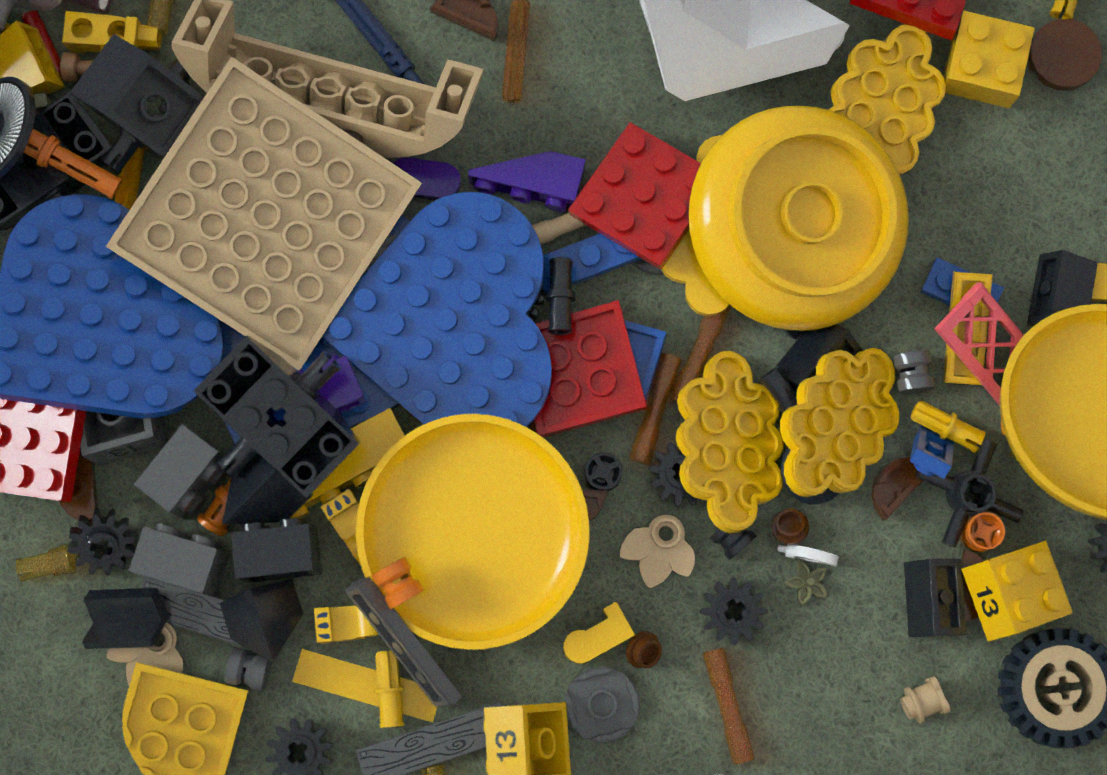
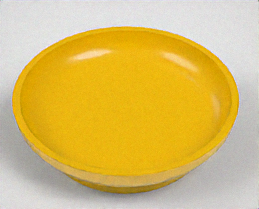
M782 106L755 113L741 120L727 130L710 148L697 171L689 201L690 235L697 260L705 276L720 296L733 308L759 323L774 328L795 331L817 330L839 324L855 316L870 305L887 287L898 269L906 247L909 227L908 202L901 176L893 160L879 141L866 129L853 120L827 109L811 106Z
M1090 304L1056 312L1041 320L1020 339L1008 359L1000 389V414L1009 446L1020 465L1033 481L1062 504L1088 516L1107 520V304Z
M460 414L440 418L414 429L397 441L382 456L369 476L360 498L356 520V544L365 578L370 577L375 585L376 583L372 578L373 574L403 557L407 558L411 566L410 574L413 579L419 580L424 591L398 605L394 610L412 633L433 643L451 648L467 650L488 649L510 644L530 635L550 621L565 605L577 586L585 566L589 546V517L585 498L575 474L561 454L547 440L529 428L505 418L483 414ZM399 578L392 583L395 585L402 580ZM377 586V588L384 595V597H386V593L383 590V588Z

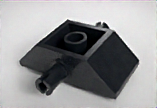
M113 34L70 91L72 96L118 129L120 135L100 159V161L108 166L116 155H119V158L111 167L118 174L122 172V169L138 148H144L162 161L205 97L190 86L188 80L191 77L177 58L170 68L165 67L148 53ZM154 100H158L161 103L159 110L162 112V115L155 114L150 116L147 113L148 107L145 105V102L152 103Z
M70 92L35 115L33 129L48 137L54 135L61 141L60 146L102 168L104 163L100 159L106 154L111 145L79 100L72 96ZM22 153L15 165L0 178V231L14 228L36 206L57 197L71 195L86 184L51 165L48 167L39 166L37 170L33 171L32 168L37 164V160Z
M246 335L195 388L193 392L240 436V439L218 460L219 465L223 469L234 459L237 460L227 471L229 475L237 477L242 469L259 454L307 498L360 444V441L339 411L319 393V390L337 371L341 370V366L336 360L326 370H322V367L332 358L330 354L323 351L314 363L300 375L283 357ZM282 407L287 413L283 417L284 420L281 419L279 421L275 418L273 409L278 410Z

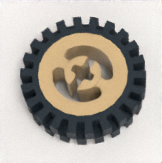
M1062 628L1038 631L1024 637V640L1016 643L1011 648L1012 652L1006 655L1002 662L1004 667L998 674V679H1001V686L997 687L998 696L1002 697L1003 703L1000 704L1002 711L1007 712L1009 716L1007 720L1012 726H1016L1020 730L1018 733L1025 738L1032 739L1034 743L1054 748L1085 746L1090 744L1091 740L1102 737L1104 735L1103 731L1107 728V654L1105 652L1107 648L1102 643L1097 644L1094 642V637L1089 634H1081L1079 630ZM1068 663L1082 677L1084 696L1081 704L1073 710L1072 705L1079 699L1081 690L1040 694L1045 702L1053 705L1054 713L1052 714L1044 709L1037 699L1035 692L1036 677L1039 671L1046 665L1048 672L1041 678L1039 687L1057 685L1059 683L1080 682L1074 673L1066 670L1065 664Z

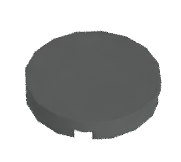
M608 666L592 667L580 673L569 685L565 696L567 718L571 727L583 738L597 743L613 742L625 736L634 726L640 711L639 694L633 681L621 671Z

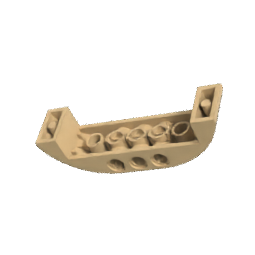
M194 0L172 41V50L178 61L190 77L206 93L232 56L384 158L410 157L425 154L443 146L454 138L464 125L483 76L482 68L447 59L437 86L432 87L235 33L234 1Z

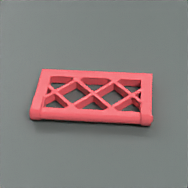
M979 282L972 286L962 297V300L934 329L998 405H1000L1001 387L993 379V373H1004L1005 368H994L995 347H1010V357L1013 349L1024 334L991 296L985 286ZM980 300L988 308L989 316H974V306ZM960 321H965L964 343L952 331ZM973 321H989L987 342L972 343ZM997 321L1011 336L1010 342H995ZM972 347H987L986 368L971 353Z

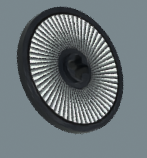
M15 77L0 78V178L15 165L22 155L30 139L35 121L36 104L33 91L27 83Z

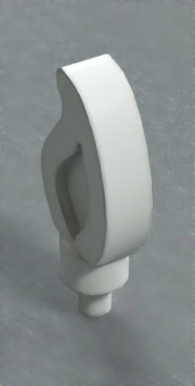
M779 544L777 551L785 553V556L788 558H798L834 567L837 566L839 558L835 554L799 546L798 544L787 546Z

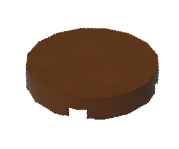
M1057 19L1045 24L1032 38L1028 63L1032 72L1034 70L1035 74L1039 77L1038 80L1045 86L1055 90H1074L1086 84L1098 72L1102 61V46L1096 33L1086 24L1073 19Z

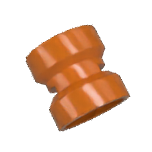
M978 513L967 519L960 536L961 541L966 548L974 552L994 549L1004 539V523L994 513Z
M406 557L397 560L372 575L376 585L382 587L385 591V601L390 610L424 591L419 580L413 579L410 574L411 566ZM399 578L402 580L395 585L392 583Z

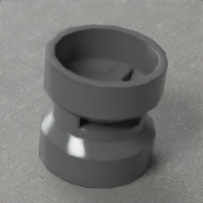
M910 351L893 356L895 369L899 371L900 375L897 381L899 394L921 393L935 389L934 377L929 374L928 368L931 364L930 351Z
M233 647L226 667L225 684L233 686L246 684L249 685L251 690L264 692L272 661L259 654H249L246 649Z

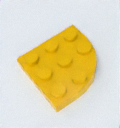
M136 662L124 703L122 726L126 746L139 770L144 775H225L249 690Z

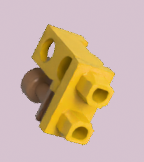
M66 11L62 43L70 53L64 52L62 54L60 62L61 79L67 82H77L94 61L81 60L77 53H100L113 34L141 50L160 51L162 33L159 28L142 25L137 17L126 16L124 18L112 15Z

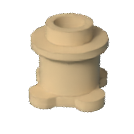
M935 676L925 679V684L914 689L904 688L905 697L900 698L902 708L908 719L915 718L920 724L924 723L925 717L937 712L939 714H946L950 712V706Z

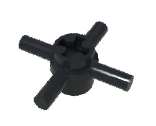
M987 439L983 440L971 471L960 472L953 477L946 475L945 479L937 475L934 477L927 476L917 470L916 478L946 491V500L954 510L941 543L956 548L968 516L982 513L985 510L994 512L1016 523L1021 520L1024 512L1023 509L996 498V487L993 481L985 475L996 450V443ZM968 483L972 484L970 492L978 495L975 503L971 500H965L964 493H966L969 486Z

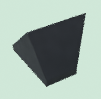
M257 454L237 477H231L222 524L271 523L290 519L313 494L311 493L305 498L270 463Z
M292 578L250 588L220 603L231 640L274 662L299 620L304 615Z

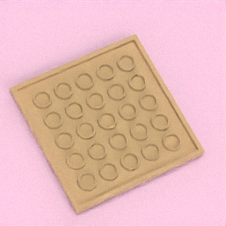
M231 56L106 247L239 333L252 337L283 357L292 367L300 370L422 183Z

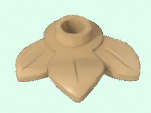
M671 515L658 516L650 523L649 527L632 530L620 548V558L640 560V574L648 588L664 582L672 570L677 574L689 577L695 563L694 551L684 540V526L679 519ZM662 527H669L672 530L673 537L671 540L664 541L659 537V530Z
M166 622L161 633L165 636V642L160 646L108 649L107 659L114 662L127 663L126 678L128 685H130L136 662L182 673L183 658L175 648L177 634L171 624Z

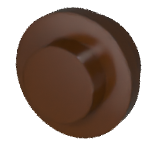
M784 509L777 513L772 520V534L778 542L784 545H797L808 536V519L802 512L796 509Z
M649 631L637 633L629 641L626 649L627 661L636 668L653 667L659 661L662 654V646L657 636Z

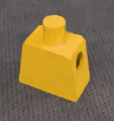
M15 21L0 35V78H18L30 86L33 94L46 92L48 95L65 87L36 27Z

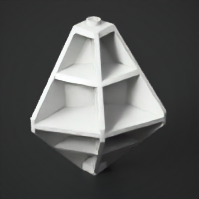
M639 0L649 32L651 33L665 90L684 101L825 65L834 51L841 46L845 33L850 26L807 0Z

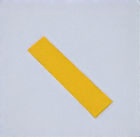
M305 649L301 650L292 682L379 707L378 693H374V689H378L376 670ZM400 677V687H404L405 690L401 691L402 714L433 723L437 707L433 705L415 681Z

